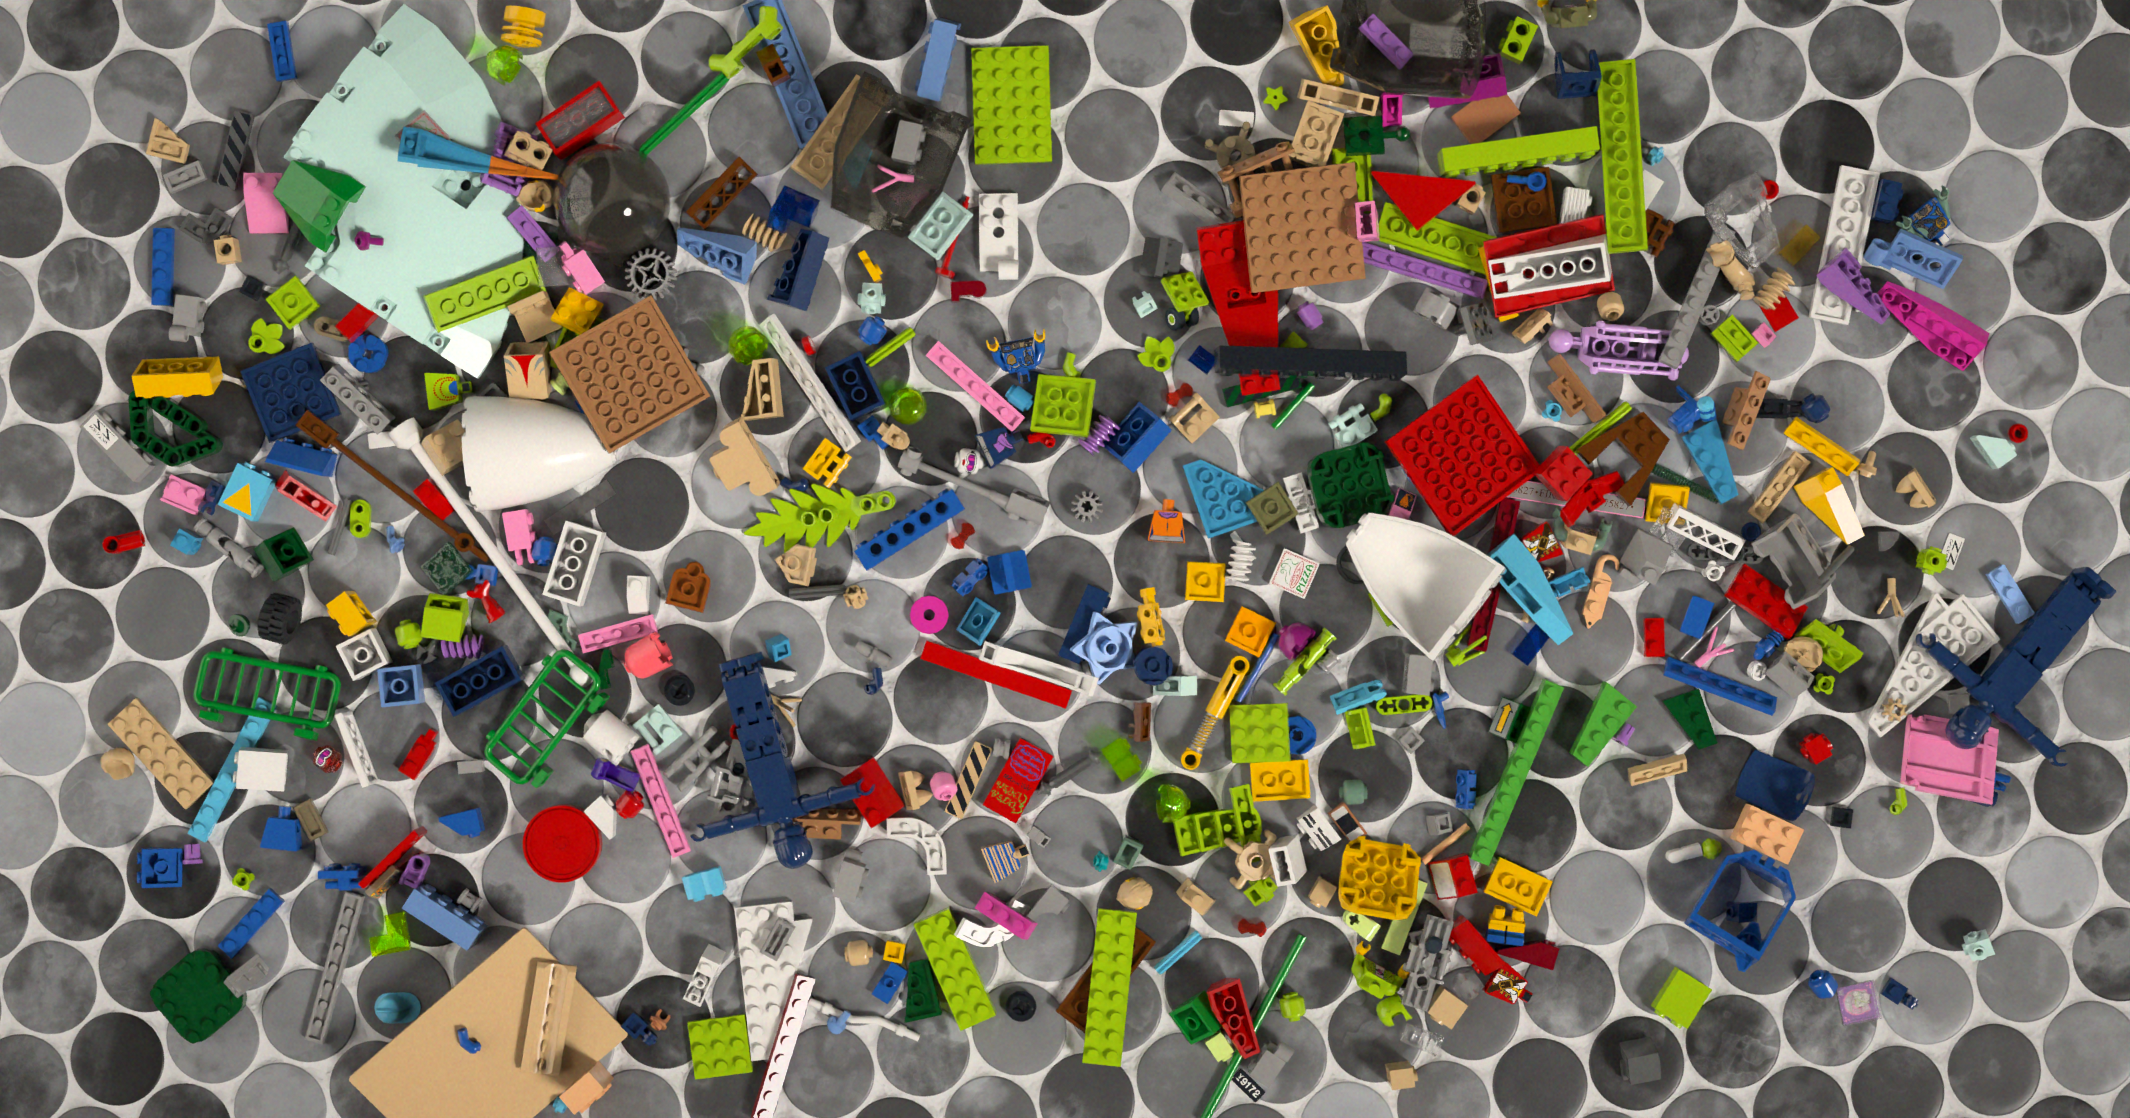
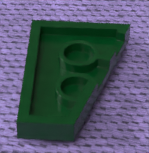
M1699 688L1661 700L1697 749L1700 750L1718 743Z
M929 959L911 961L908 971V992L904 1023L942 1015Z

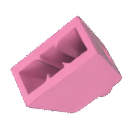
M1375 201L1355 203L1357 239L1360 242L1379 241V223ZM1371 211L1369 214H1364L1363 212Z

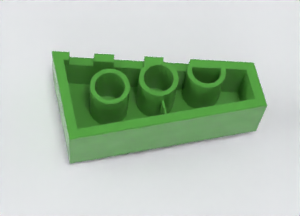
M1603 681L1569 753L1583 765L1589 767L1637 706L1609 683Z

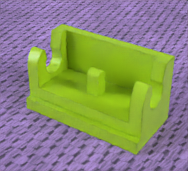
M1364 706L1346 711L1345 717L1353 749L1374 746L1375 741L1367 707Z

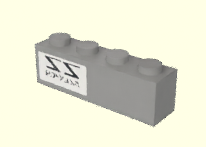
M95 410L79 427L133 482H141L156 467L152 462L153 458L148 453H143L132 442V439L125 435L126 431L120 425L116 426L111 421L113 418L109 413Z

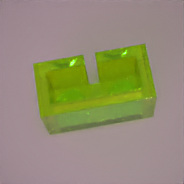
M1119 736L1102 747L1101 751L1123 782L1141 770L1140 765L1142 762L1137 754L1132 755L1130 752L1131 745L1127 739H1122Z

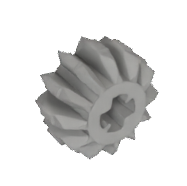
M1082 491L1084 498L1081 499L1076 494L1075 497L1079 502L1072 501L1071 504L1078 506L1077 508H1072L1071 511H1079L1074 516L1076 519L1083 515L1081 522L1084 523L1085 517L1088 516L1089 523H1092L1091 515L1099 519L1095 512H1103L1102 509L1097 508V506L1103 505V502H1095L1099 499V495H1096L1094 499L1091 498L1093 491L1089 492V497H1086V492ZM1085 501H1089L1090 505L1093 506V509L1089 510V512H1084V508L1081 507L1083 503L1086 504Z

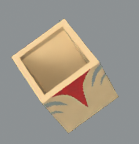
M549 341L510 343L504 355L509 398L542 401L549 397L551 393Z

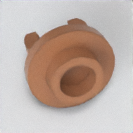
M661 1009L657 1011L655 1017L651 1016L649 1019L651 1027L657 1031L665 1030L667 1028L666 1024L670 1020V1015L664 1020L660 1018Z

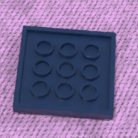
M314 343L306 344L240 371L269 443L302 431L296 424L307 410L313 412L324 422L342 415L333 392L320 381L326 373Z

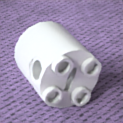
M609 710L593 714L584 725L583 740L615 766L621 762L625 753L628 754L635 746L634 744L640 738L636 732Z

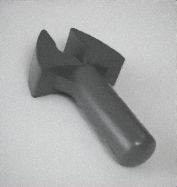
M433 639L427 647L419 645L416 659H420L424 652H428V657L422 664L436 660L438 657L434 655V650L441 640Z

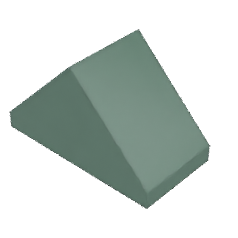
M1125 835L1113 862L1131 870L1143 848V842Z

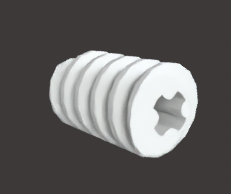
M1233 540L1238 545L1231 547L1236 553L1230 554L1234 561H1230L1228 564L1233 568L1227 569L1226 572L1231 574V576L1225 578L1243 582L1249 581L1250 578L1245 574L1251 573L1247 566H1251L1253 563L1248 559L1254 558L1250 551L1256 550V547L1250 543Z

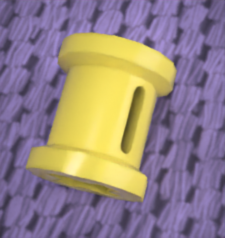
M1273 399L1260 403L1257 401L1253 402L1257 419L1264 415H1276Z

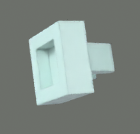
M1145 291L1142 292L1143 297L1139 300L1136 297L1132 298L1133 305L1140 318L1158 309L1150 293L1147 294Z

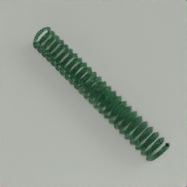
M1655 464L1651 472L1654 475L1663 476V479H1668V482L1671 480V483L1674 481L1676 485H1689L1690 492L1693 491V494L1696 492V495H1698L1699 493V496L1704 497V499L1707 498V500L1710 499V502L1718 503L1711 489H1706V487L1695 483V481L1692 482V480L1684 478V476L1681 477V475L1670 471V469L1667 470V468Z

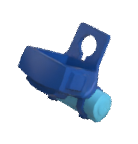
M1679 385L1676 386V392L1686 402L1668 418V425L1677 434L1685 433L1699 419L1703 422H1709L1716 418L1715 403L1711 397L1703 396L1696 401Z

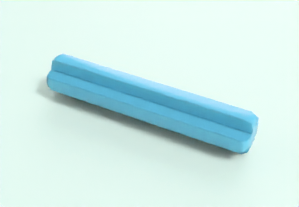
M1194 931L1155 965V970L1160 975L1163 974L1202 939L1200 933Z

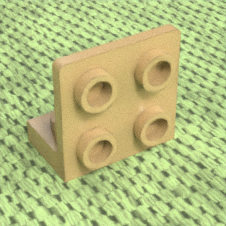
M545 291L507 306L510 313L515 315L527 343L562 328L561 325L551 321V316L555 309L548 293Z

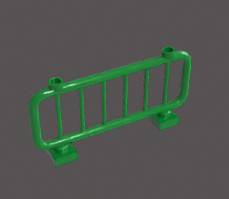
M222 648L221 651H210L203 656L193 697L199 706L207 708V711L200 710L198 718L223 723L224 715L219 714V710L301 725V729L295 728L294 736L317 741L319 733L313 731V729L325 728L332 723L341 689V682L336 674L328 672V668L316 665L315 669L237 655L233 654L232 649ZM213 658L222 659L223 662L213 701L205 700L202 698L201 693L209 661ZM227 661L242 663L232 705L217 702ZM246 664L261 667L251 708L236 705ZM264 668L280 670L270 712L255 709ZM283 671L298 674L289 715L274 713ZM302 675L317 677L308 719L293 716ZM321 678L329 679L333 682V688L326 717L322 721L312 720Z
M565 649L558 650L552 657L547 655L543 659L541 664L544 665V668L497 731L492 729L486 736V739L489 740L484 749L486 759L516 784H526L534 777L531 784L535 788L543 786L554 770L549 766L542 769L540 767L588 703L590 705L587 710L594 714L600 711L610 697L605 692L596 694L601 686V680L597 672L573 652ZM561 657L568 658L592 678L593 685L589 691H586L556 666ZM552 669H555L585 694L577 706L544 680ZM541 683L574 709L566 721L533 695ZM530 698L563 724L555 736L522 710ZM519 713L552 739L543 751L511 725ZM508 728L540 753V756L532 766L500 740ZM496 743H499L529 768L523 777L517 776L494 757L492 749Z

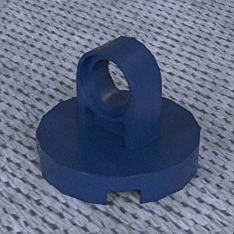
M1147 647L1140 651L1135 658V674L1144 684L1160 685L1172 674V658L1162 648Z

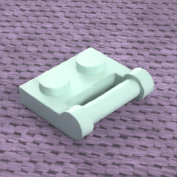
M660 704L632 725L654 749L655 755H658L684 734ZM648 721L664 742L661 745L643 725Z

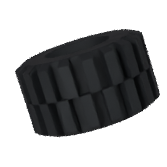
M276 592L270 594L265 600L258 617V635L260 638L283 645L291 642L301 623V601L298 598Z

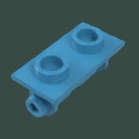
M1580 567L1548 582L1555 596L1560 598L1571 592L1570 587H1573L1574 590L1586 587L1590 580L1585 574L1584 567Z

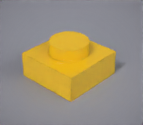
M887 940L883 960L902 964L906 944Z

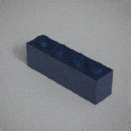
M1090 584L1087 585L1058 656L1080 664V661L1085 662V659L1071 652L1070 648L1088 634L1093 612L1101 614L1103 607L1107 609L1111 600L1108 597L1109 592Z

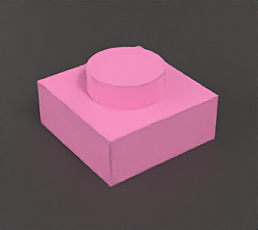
M1765 322L1761 323L1752 333L1755 340L1764 348L1776 338V335Z

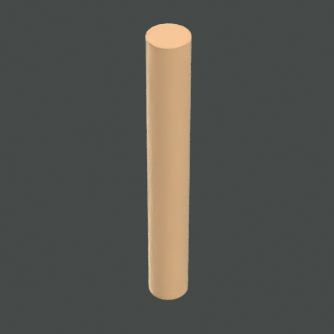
M1466 823L1423 856L1421 858L1422 862L1426 865L1469 831L1470 827Z

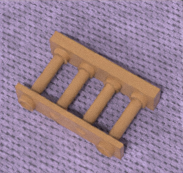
M1289 141L1281 142L1276 147L1237 164L1225 166L1221 171L1217 172L1223 183L1226 181L1229 183L1235 200L1229 206L1236 219L1243 216L1241 193L1235 177L1245 173L1246 175L1254 174L1253 170L1264 166L1266 173L1274 172L1271 162L1282 158L1285 170H1292L1293 166L1289 154L1295 152Z

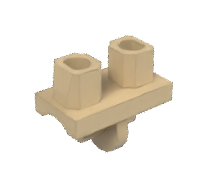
M883 422L877 430L878 433L883 435L881 440L896 450L906 449L910 443L907 433L894 424L889 426Z

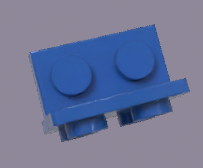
M1025 550L987 557L995 595L1032 587Z

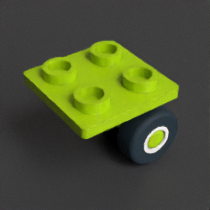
M1190 271L1162 278L1161 283L1174 305L1165 313L1167 326L1175 331L1182 329L1185 322L1188 327L1196 325L1199 321L1197 307L1205 306L1209 301L1193 272Z

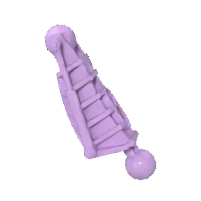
M1598 320L1596 327H1582L1580 337H1573L1565 329H1557L1549 337V346L1554 352L1565 353L1570 348L1578 349L1577 357L1590 367V374L1598 372L1633 375L1652 374L1665 375L1670 380H1676L1679 374L1678 368H1682V364L1689 357V350L1686 348L1677 369L1671 368L1669 371L1657 370L1658 366L1669 367L1655 360L1657 343L1667 342L1668 338H1662V335H1670L1671 330L1605 324L1604 321ZM1648 333L1656 335L1654 337L1648 336ZM1602 340L1604 342L1603 348L1596 350L1595 344ZM1629 341L1639 342L1638 347L1629 346ZM1617 343H1623V349L1620 352H1615L1614 350ZM1628 351H1637V358H1627ZM1601 362H1606L1609 365L1601 364ZM1644 366H1651V370L1643 368Z

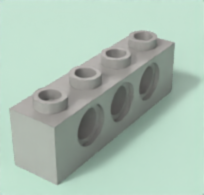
M340 364L333 366L320 379L329 390L377 435L396 418Z

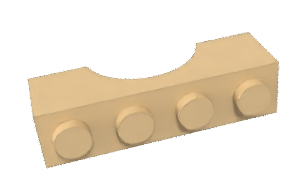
M1306 79L1301 80L1297 96L1300 99L1372 116L1376 114L1380 98Z

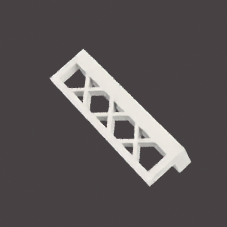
M1676 503L1673 504L1671 510L1674 514L1667 524L1669 529L1735 560L1746 541L1744 538ZM1679 516L1685 519L1686 526L1677 528L1673 525ZM1700 526L1703 534L1694 536L1692 535L1691 528ZM1718 535L1719 542L1710 544L1707 536ZM1730 542L1736 544L1732 554L1725 551L1724 544Z

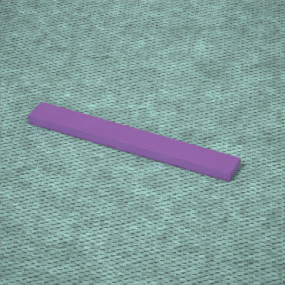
M1362 242L1365 264L1472 297L1484 298L1488 285L1486 279Z

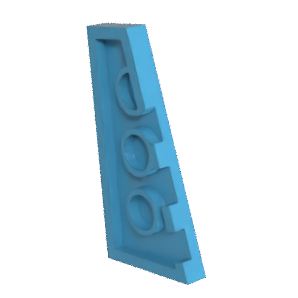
M1717 419L1683 436L1684 444L1719 504L1721 505L1738 496Z

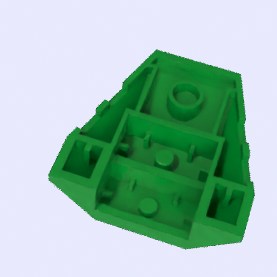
M292 160L274 189L273 194L307 240L326 253L336 238L331 232L349 202L357 203L366 186L350 175Z

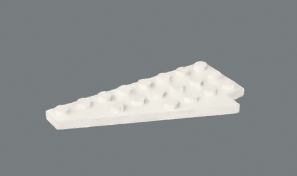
M1938 593L1932 594L1866 721L1878 737L1881 738L1899 723V721L1895 720V717L1893 721H1888L1889 716L1882 715L1885 708L1882 704L1889 703L1888 698L1893 699L1894 702L1897 698L1901 699L1900 704L1907 705L1904 709L1908 716L1954 678L1948 670L1943 668L1925 652L1926 648H1921L1916 644L1917 634H1922V642L1927 645L1930 642L1929 633H1934L1936 642L1940 641L1952 653L1958 655L1960 661L1967 666L2000 640L1998 635L1964 594L1958 596L1949 605L1944 602ZM1894 706V710H1892V713H1895L1897 707ZM1906 715L1901 716V720H1903L1906 717Z
M793 901L734 908L751 1061L769 1059L795 973L797 974L813 922V918L794 919ZM781 918L783 921L796 927L780 957L775 961L760 953L777 919ZM779 924L766 948L767 952L771 949L783 925ZM788 928L785 929L775 950L772 953L773 955L777 954L782 942L784 941L789 931Z

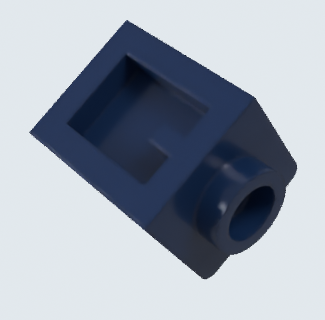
M1728 901L1726 903V920L1737 923L1757 922V902Z

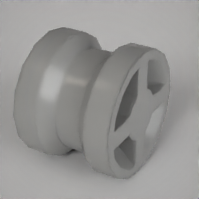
M1713 305L1704 306L1698 321L1703 325L1716 323L1720 317V312Z
M995 738L993 757L1003 756L1004 759H1008L1011 740L1001 741L999 738Z

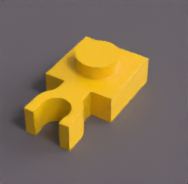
M865 250L858 253L874 282L881 281L880 275L883 272L878 264L873 265Z

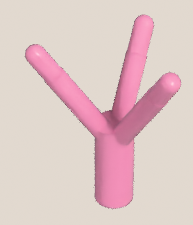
M878 164L877 168L895 178L873 188L872 192L874 193L897 181L914 183L915 175L896 173Z
M1717 626L1713 629L1707 651L1694 662L1699 668L1714 656L1734 651L1733 648L1721 650L1726 647L1725 643L1711 651L1718 629Z

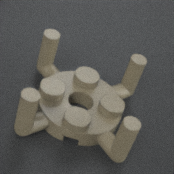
M1249 122L1243 123L1239 136L1227 137L1220 145L1213 144L1211 139L1206 140L1205 148L1216 153L1217 162L1221 169L1255 156L1254 146L1246 139L1250 128ZM1234 150L1241 153V158L1238 161H1234L1230 157V153ZM1222 181V185H1223V186H1225V187L1229 186L1228 181H1226V182H1224V183H1223V181Z

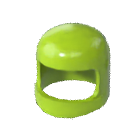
M1398 993L1381 1000L1376 1006L1377 1015L1385 1026H1394L1393 1018L1400 1014L1404 1015L1406 1021L1412 1019L1404 1005L1401 1004Z

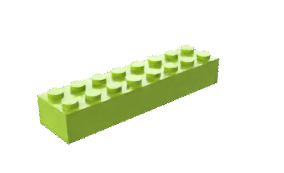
M1597 126L1442 148L1437 153L1440 177L1445 176L1452 179L1463 173L1465 176H1473L1479 171H1484V174L1493 173L1498 168L1508 171L1515 169L1519 165H1522V168H1529L1540 162L1541 165L1553 164L1556 160H1560L1561 163L1570 162L1576 157H1580V160L1590 159L1591 156H1594L1600 150Z

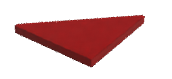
M1379 171L1371 172V175L1416 231L1476 185L1475 181Z

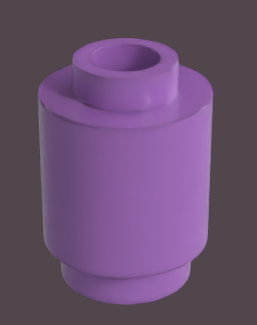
M1306 301L1298 307L1300 311L1297 314L1310 330L1324 323L1322 320L1323 316L1313 302L1309 304Z

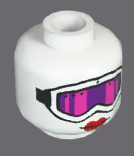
M962 448L960 452H956L954 466L957 467L960 473L976 474L978 469H982L984 458L980 457L978 450Z

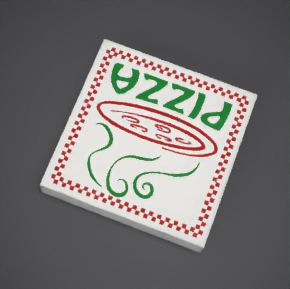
M1284 548L1269 584L1305 599L1320 563Z

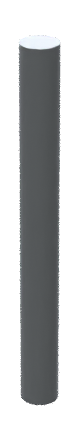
M1730 601L1706 625L1702 638L1694 637L1676 657L1682 661L1736 605Z

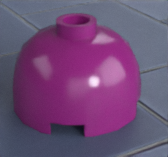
M1301 622L1293 623L1290 626L1286 624L1279 632L1281 635L1279 638L1280 651L1290 661L1293 658H1297L1307 647L1308 638L1313 639L1316 631Z

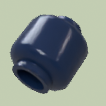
M1812 393L1803 399L1804 402L1801 405V410L1808 421L1820 423L1829 417L1830 406L1823 395H1814Z

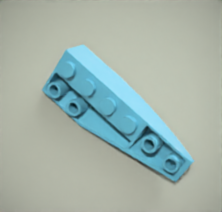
M1514 533L1487 554V556L1506 568L1505 572L1500 574L1502 576L1499 581L1501 585L1557 645H1560L1574 634L1539 562Z

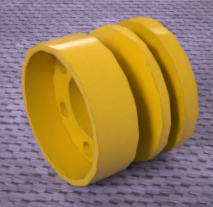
M506 6L503 19L512 25L502 27V30L507 33L501 34V40L517 47L540 48L542 41L536 38H542L543 34L535 30V28L544 27L546 13L527 7Z

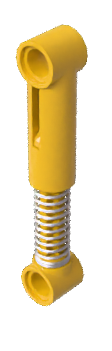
M1237 655L1230 660L1205 709L1207 716H1204V722H1201L1202 725H1199L1200 728H1198L1199 731H1196V737H1193V743H1190L1189 747L1181 754V763L1186 769L1193 770L1199 766L1202 751L1204 750L1203 747L1206 746L1205 744L1209 740L1208 737L1212 734L1211 731H1214V725H1217L1218 719L1224 717L1246 672L1249 670V662L1244 656ZM1237 660H1242L1245 664L1244 668L1240 671L1234 668V663ZM1233 673L1236 674L1228 691H1225ZM1192 754L1196 757V760L1193 764L1189 765L1185 762V757Z

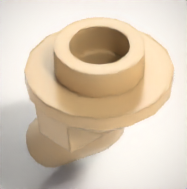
M1874 451L1868 453L1865 464L1860 463L1859 467H1857V470H1860V475L1871 478V475H1876L1877 468L1873 467L1876 457Z

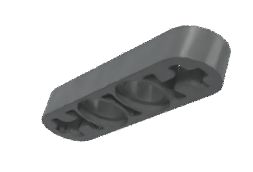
M1692 543L1687 547V555L1693 560H1714L1717 562L1758 564L1763 560V557L1759 556L1754 561L1752 557H1745V561H1743L1744 549H1746L1745 553H1753V546H1742L1739 551L1740 556L1736 560H1732L1722 554L1718 558H1713L1710 553L1711 549L1708 547L1706 549L1704 545L1699 543ZM1724 544L1725 551L1728 553L1736 547V545ZM1697 546L1699 550H1706L1707 558H1704L1705 554L1698 553L1697 557H1695L1692 549H1695Z

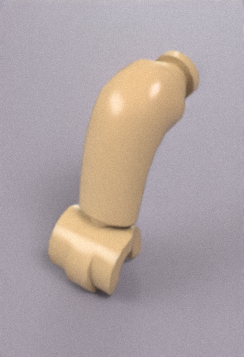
M1725 240L1711 244L1706 250L1713 259V265L1720 267L1725 277L1734 287V290L1742 294L1740 295L1741 300L1752 299L1755 296L1754 292H1752L1755 285L1754 278L1734 256L1735 252L1730 242Z

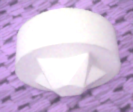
M1753 661L1747 668V674L1751 679L1760 681L1766 676L1767 666L1763 662Z

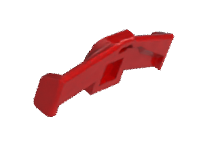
M1618 471L1587 480L1574 493L1560 512V517L1567 527L1573 526L1585 509L1590 513L1604 504L1606 500L1603 495L1617 491L1625 483Z

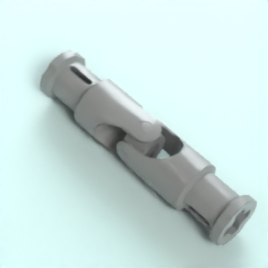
M205 517L200 519L194 526L193 531L203 535L208 543L225 556L230 557L238 567L247 570L252 578H256L264 569V565L253 559L252 554L238 546L235 541L218 527H213L207 522ZM226 541L225 545L221 547L219 542Z

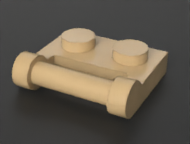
M1197 392L1180 411L1168 418L1191 444L1220 418ZM1199 404L1202 408L1188 422L1182 425L1179 421Z

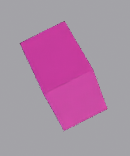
M1402 91L1382 93L1380 96L1383 127L1402 125Z

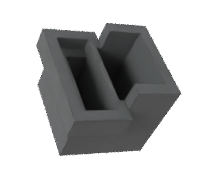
M1651 1037L1620 1042L1623 1060H1620L1623 1080H1629L1630 1084L1634 1085L1661 1079L1660 1057Z

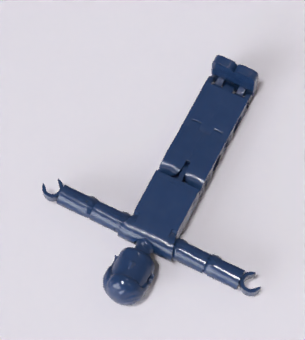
M2090 567L2074 568L2069 576L2058 585L2037 610L2034 618H2031L1982 676L1973 672L1966 664L1960 661L1958 655L1952 653L1940 641L1936 642L1934 633H1929L1930 642L1927 645L1922 642V634H1917L1916 644L1921 648H1926L1925 652L1943 668L1948 670L1953 677L1967 688L1966 691L1979 702L1977 706L1970 704L1960 708L1951 717L1945 729L1950 743L1960 749H1972L1978 746L1983 739L1982 736L1989 732L1988 729L1992 724L1989 714L1992 713L2003 724L2007 723L2041 755L2049 759L2052 765L2060 767L2067 765L2068 763H2058L2056 761L2057 753L2066 752V750L2059 749L2054 742L2043 734L2040 728L2035 727L2015 706L2019 704L2043 676L2042 672L2053 663L2074 635L2101 604L2100 599L2112 598L2116 590L2109 583L2102 580Z
M761 651L718 664L720 672H722V683L732 717L738 728L736 729L758 807L753 808L751 812L737 816L727 815L722 820L711 822L707 825L698 823L696 826L703 830V837H698L695 834L690 835V837L696 842H701L706 838L712 839L759 825L764 827L779 823L780 828L775 831V840H773L776 856L779 862L786 868L796 869L804 866L811 859L813 849L811 842L807 839V831L804 830L801 824L793 823L792 819L808 815L809 811L860 798L861 795H869L874 791L875 783L869 791H864L861 787L864 780L862 778L852 784L841 787L831 786L823 792L812 795L802 794L800 796L790 756L787 757L786 743L761 663L757 662L764 659Z

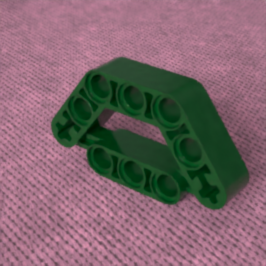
M135 390L129 394L128 403L132 442L166 465L182 467L217 454L222 450L223 442L220 438L207 431V422L170 397L158 396L156 398L142 397L143 399L138 402V398L141 397H136ZM165 400L167 407L162 410L161 402ZM153 410L199 439L178 447L169 443L154 432ZM181 410L183 418L178 420L177 413ZM143 413L145 420L140 423L139 416ZM195 421H198L199 429L195 431L193 424ZM145 433L146 440L142 443L140 435ZM211 442H214V445L211 446L212 448L203 447L210 445ZM158 443H161L162 445V451L160 453H158L156 450V446ZM192 447H195L197 450L195 456L190 454ZM175 453L179 457L176 463H174L172 460V457Z

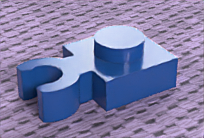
M478 564L476 568L474 565H465V568L471 570V574L469 576L463 575V578L470 580L476 578L475 583L482 584L487 579L490 585L496 586L498 568L496 566Z

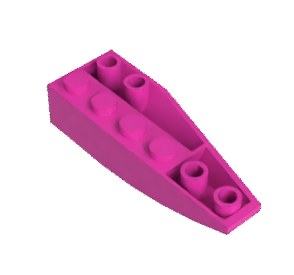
M1888 281L1877 293L1886 308L1931 352L1962 371L1967 368L1987 344L1990 333L1924 295Z

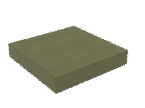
M1276 482L1245 502L1266 535L1299 515L1279 482Z

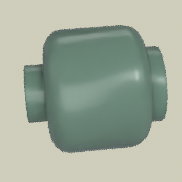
M1360 779L1345 780L1343 787H1339V798H1343L1344 803L1347 805L1362 804L1367 799V784H1364Z

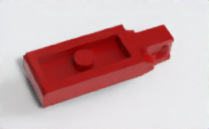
M431 728L426 735L421 734L398 771L416 780L436 748V742L433 740L438 731Z

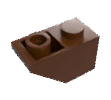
M773 43L756 52L773 87L791 79Z

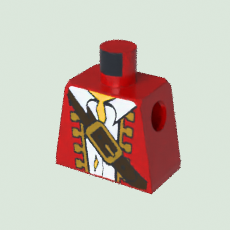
M1547 521L1540 523L1519 539L1538 562L1564 554Z
M1503 960L1506 964L1492 973L1482 990L1493 997L1513 1005L1518 998L1528 1003L1533 994L1525 989L1528 981Z

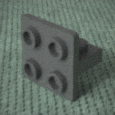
M1146 237L1140 275L1161 279L1178 275L1183 243L1170 241L1169 238L1161 237V239Z

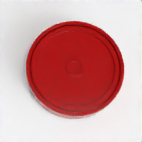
M570 804L554 805L536 814L527 825L523 836V852L531 869L540 877L558 883L571 882L587 874L597 863L602 851V834L597 825L584 813V809Z

